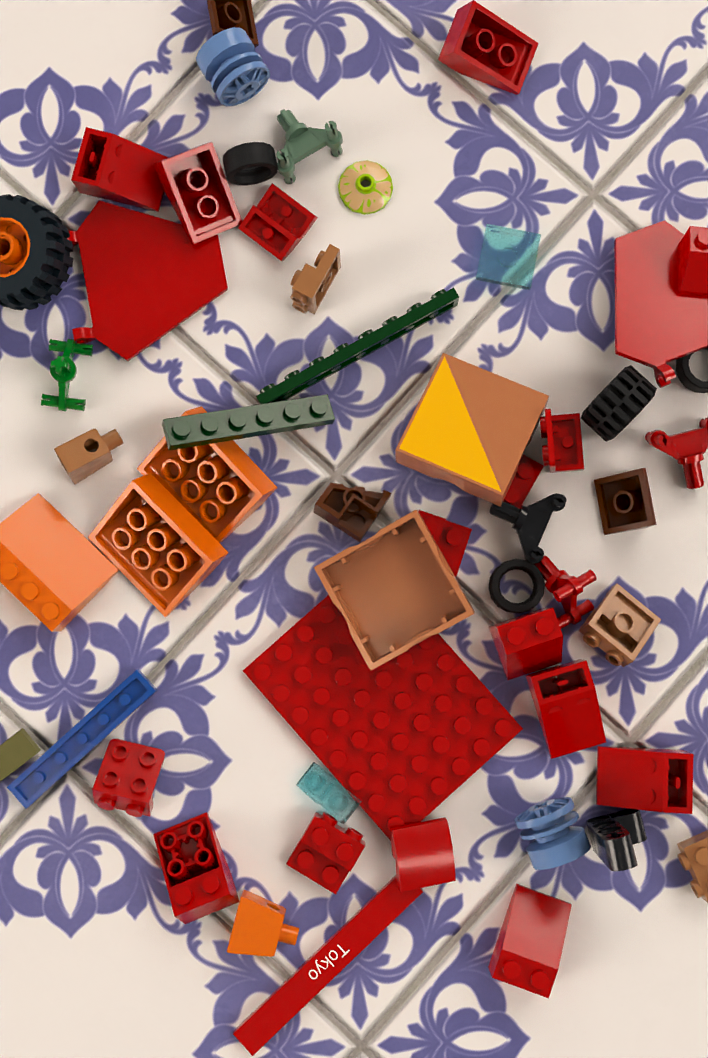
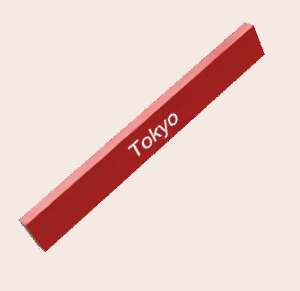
M395 875L234 1030L233 1035L253 1056L421 895L423 889L419 888L400 892L397 887V876Z

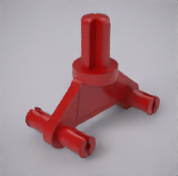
M708 418L700 420V428L669 436L664 431L654 430L648 432L645 436L646 441L652 447L670 455L677 460L678 464L683 465L688 489H697L704 485L700 461L704 459L703 454L708 448Z
M543 556L539 563L534 564L546 580L545 587L547 590L553 593L555 599L561 602L565 610V614L557 618L561 629L571 623L577 624L581 621L582 616L594 610L592 602L588 599L577 606V595L583 592L585 586L597 579L592 570H588L576 578L575 576H569L565 570L559 571L547 556Z

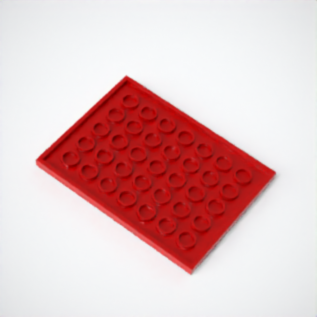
M329 595L243 670L247 677L390 841V828L421 822L523 730L518 722L439 634L432 635L412 646L406 652L370 671L350 634L343 614L333 604Z

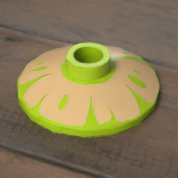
M368 160L355 162L348 166L342 173L338 185L340 198L344 205L353 212L364 215L376 213L383 209L391 199L393 191L392 179L387 170L380 164ZM368 180L371 184L368 187H363L361 182Z

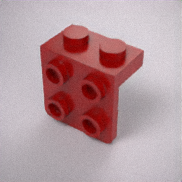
M545 409V416L540 417L541 439L547 438L548 444L542 445L543 465L549 466L550 473L584 470L580 413L551 416V409Z
M120 739L110 740L92 788L94 803L105 810H114L116 808L124 810L127 814L134 817H141L142 815L150 817L153 809V792L165 759V752L162 749Z

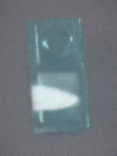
M315 762L312 763L296 784L315 803L320 804L342 824L346 823L362 802Z

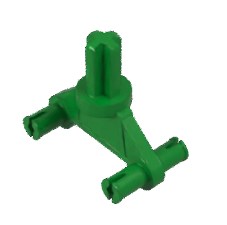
M50 339L49 351L64 352L62 356H57L50 363V373L58 382L59 396L42 394L41 406L58 407L59 411H67V408L84 411L86 400L69 398L68 392L70 381L77 374V367L73 362V357L75 354L92 357L93 345L76 343L74 339H68L67 342Z

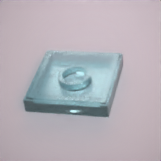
M486 224L475 280L530 290L541 234Z

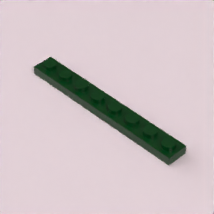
M452 288L448 291L442 289L431 296V300L423 305L421 303L414 304L407 309V313L399 318L393 316L384 321L383 327L374 332L372 329L363 332L354 343L350 345L344 343L334 349V354L325 359L323 356L314 359L309 363L310 367L301 372L295 370L284 377L285 381L277 385L272 383L260 390L261 394L256 396L259 404L285 401L458 305L459 296L456 290Z

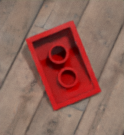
M473 0L457 9L438 60L459 74L517 95L521 91L539 43Z
M213 142L202 144L153 163L164 192L192 244L239 226L242 223Z
M516 884L488 966L492 978L549 998L559 969L572 904Z

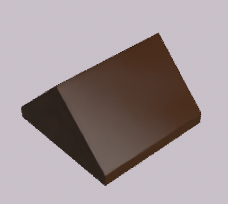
M207 0L213 36L232 27L242 28L246 31L255 48L259 45L251 0Z
M646 468L594 480L604 535L644 529L657 525Z

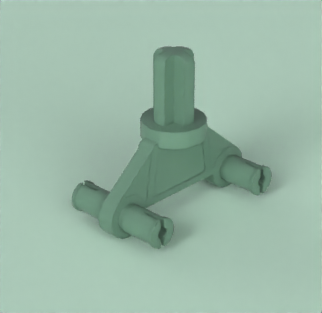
M283 109L280 111L277 120L286 132V144L283 149H280L281 154L277 151L276 157L278 159V171L284 177L285 183L292 184L291 179L293 183L296 180L294 164L323 147L328 146L331 149V154L335 157L339 156L338 152L340 155L342 154L341 144L343 138L341 132L337 130V125L334 121H328L329 125L326 123L325 129L307 128L304 123L297 121L290 110Z

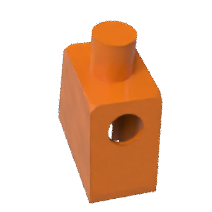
M243 890L227 952L272 957L275 955L278 941L295 946L299 927L283 924L286 908L250 891Z

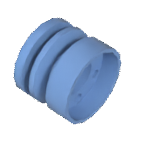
M232 27L212 36L203 44L196 57L198 67L206 80L211 82L212 90L217 94L218 100L224 106H235L251 99L263 89L270 77L268 67L263 63L262 57L255 52L254 44L242 28Z
M570 797L540 802L514 819L518 829H523L520 832L521 838L523 840H534L527 846L526 851L535 870L562 866L583 856L591 848L584 828L582 826L570 827L579 819L578 813L571 811L575 805Z

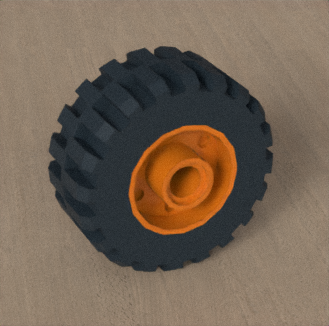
M6 194L0 196V305L14 310H23L24 308L32 310L38 308V303L45 305L52 300L50 296L52 294L57 296L62 290L60 286L63 281H68L70 275L67 274L69 267L73 266L74 259L70 257V252H73L72 241L67 239L70 237L67 227L62 225V220L57 215L38 203L20 195L12 196Z

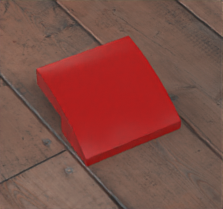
M272 183L258 205L252 206L238 229L283 262L306 235L318 217Z
M445 817L390 828L392 856L396 860L397 887L400 892L456 881L451 835L448 821Z

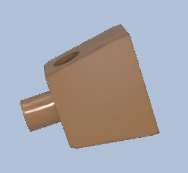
M95 428L54 448L75 485L111 463L113 459L110 451L124 443L116 429L100 436Z

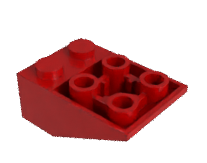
M86 127L71 181L79 193L159 212L164 189L153 163L169 157L113 133Z
M579 659L525 675L551 759L606 743L596 689L587 660Z
M598 746L596 805L662 813L692 814L694 754L685 750Z
M207 812L153 834L174 917L187 924L239 902L232 874Z

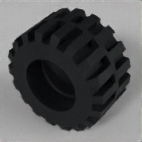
M633 366L625 367L582 412L581 419L606 442L612 440L652 400L657 388Z

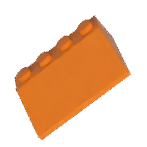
M200 406L185 411L181 416L207 412ZM164 436L137 468L143 476L151 473L219 543L223 542L278 488L234 440L168 450Z
M151 473L132 480L88 536L94 545L164 617H167L190 595L229 553Z
M39 493L0 523V582L51 632H61L119 571L103 553Z

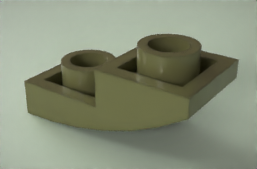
M24 728L0 745V781L41 751Z

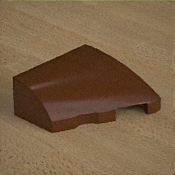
M330 483L315 503L313 512L358 542H361L392 493L383 490V493L365 491V487L355 486L348 488L343 484Z

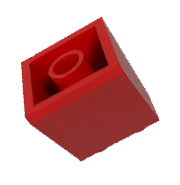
M553 607L541 608L489 626L507 680L562 662L563 634Z

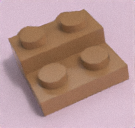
M329 244L326 251L321 250L314 263L316 268L305 264L302 271L297 270L291 280L293 287L290 298L294 301L292 306L302 313L306 314L307 311L313 314L316 313L341 268L340 249Z
M616 583L610 588L599 606L590 613L578 631L584 635L583 640L587 645L594 648L599 647L606 653L605 658L609 663L625 667L636 659L662 619Z
M708 830L677 843L681 852L677 856L684 870H689L693 878L690 881L693 892L697 898L701 897L708 903Z

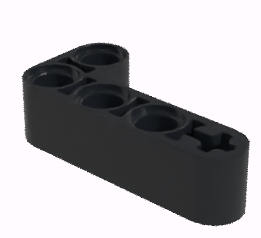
M622 810L586 821L593 851L609 870L624 871L638 865L633 844L647 840L640 810Z

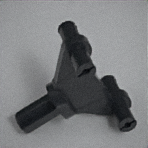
M556 493L527 507L522 505L520 508L503 501L501 507L492 503L489 513L513 524L512 528L518 534L525 559L535 564L543 559L544 551L538 545L552 512L562 510L567 500L564 495Z

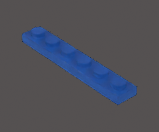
M139 669L135 670L7 788L25 809L29 808L157 691L155 686Z

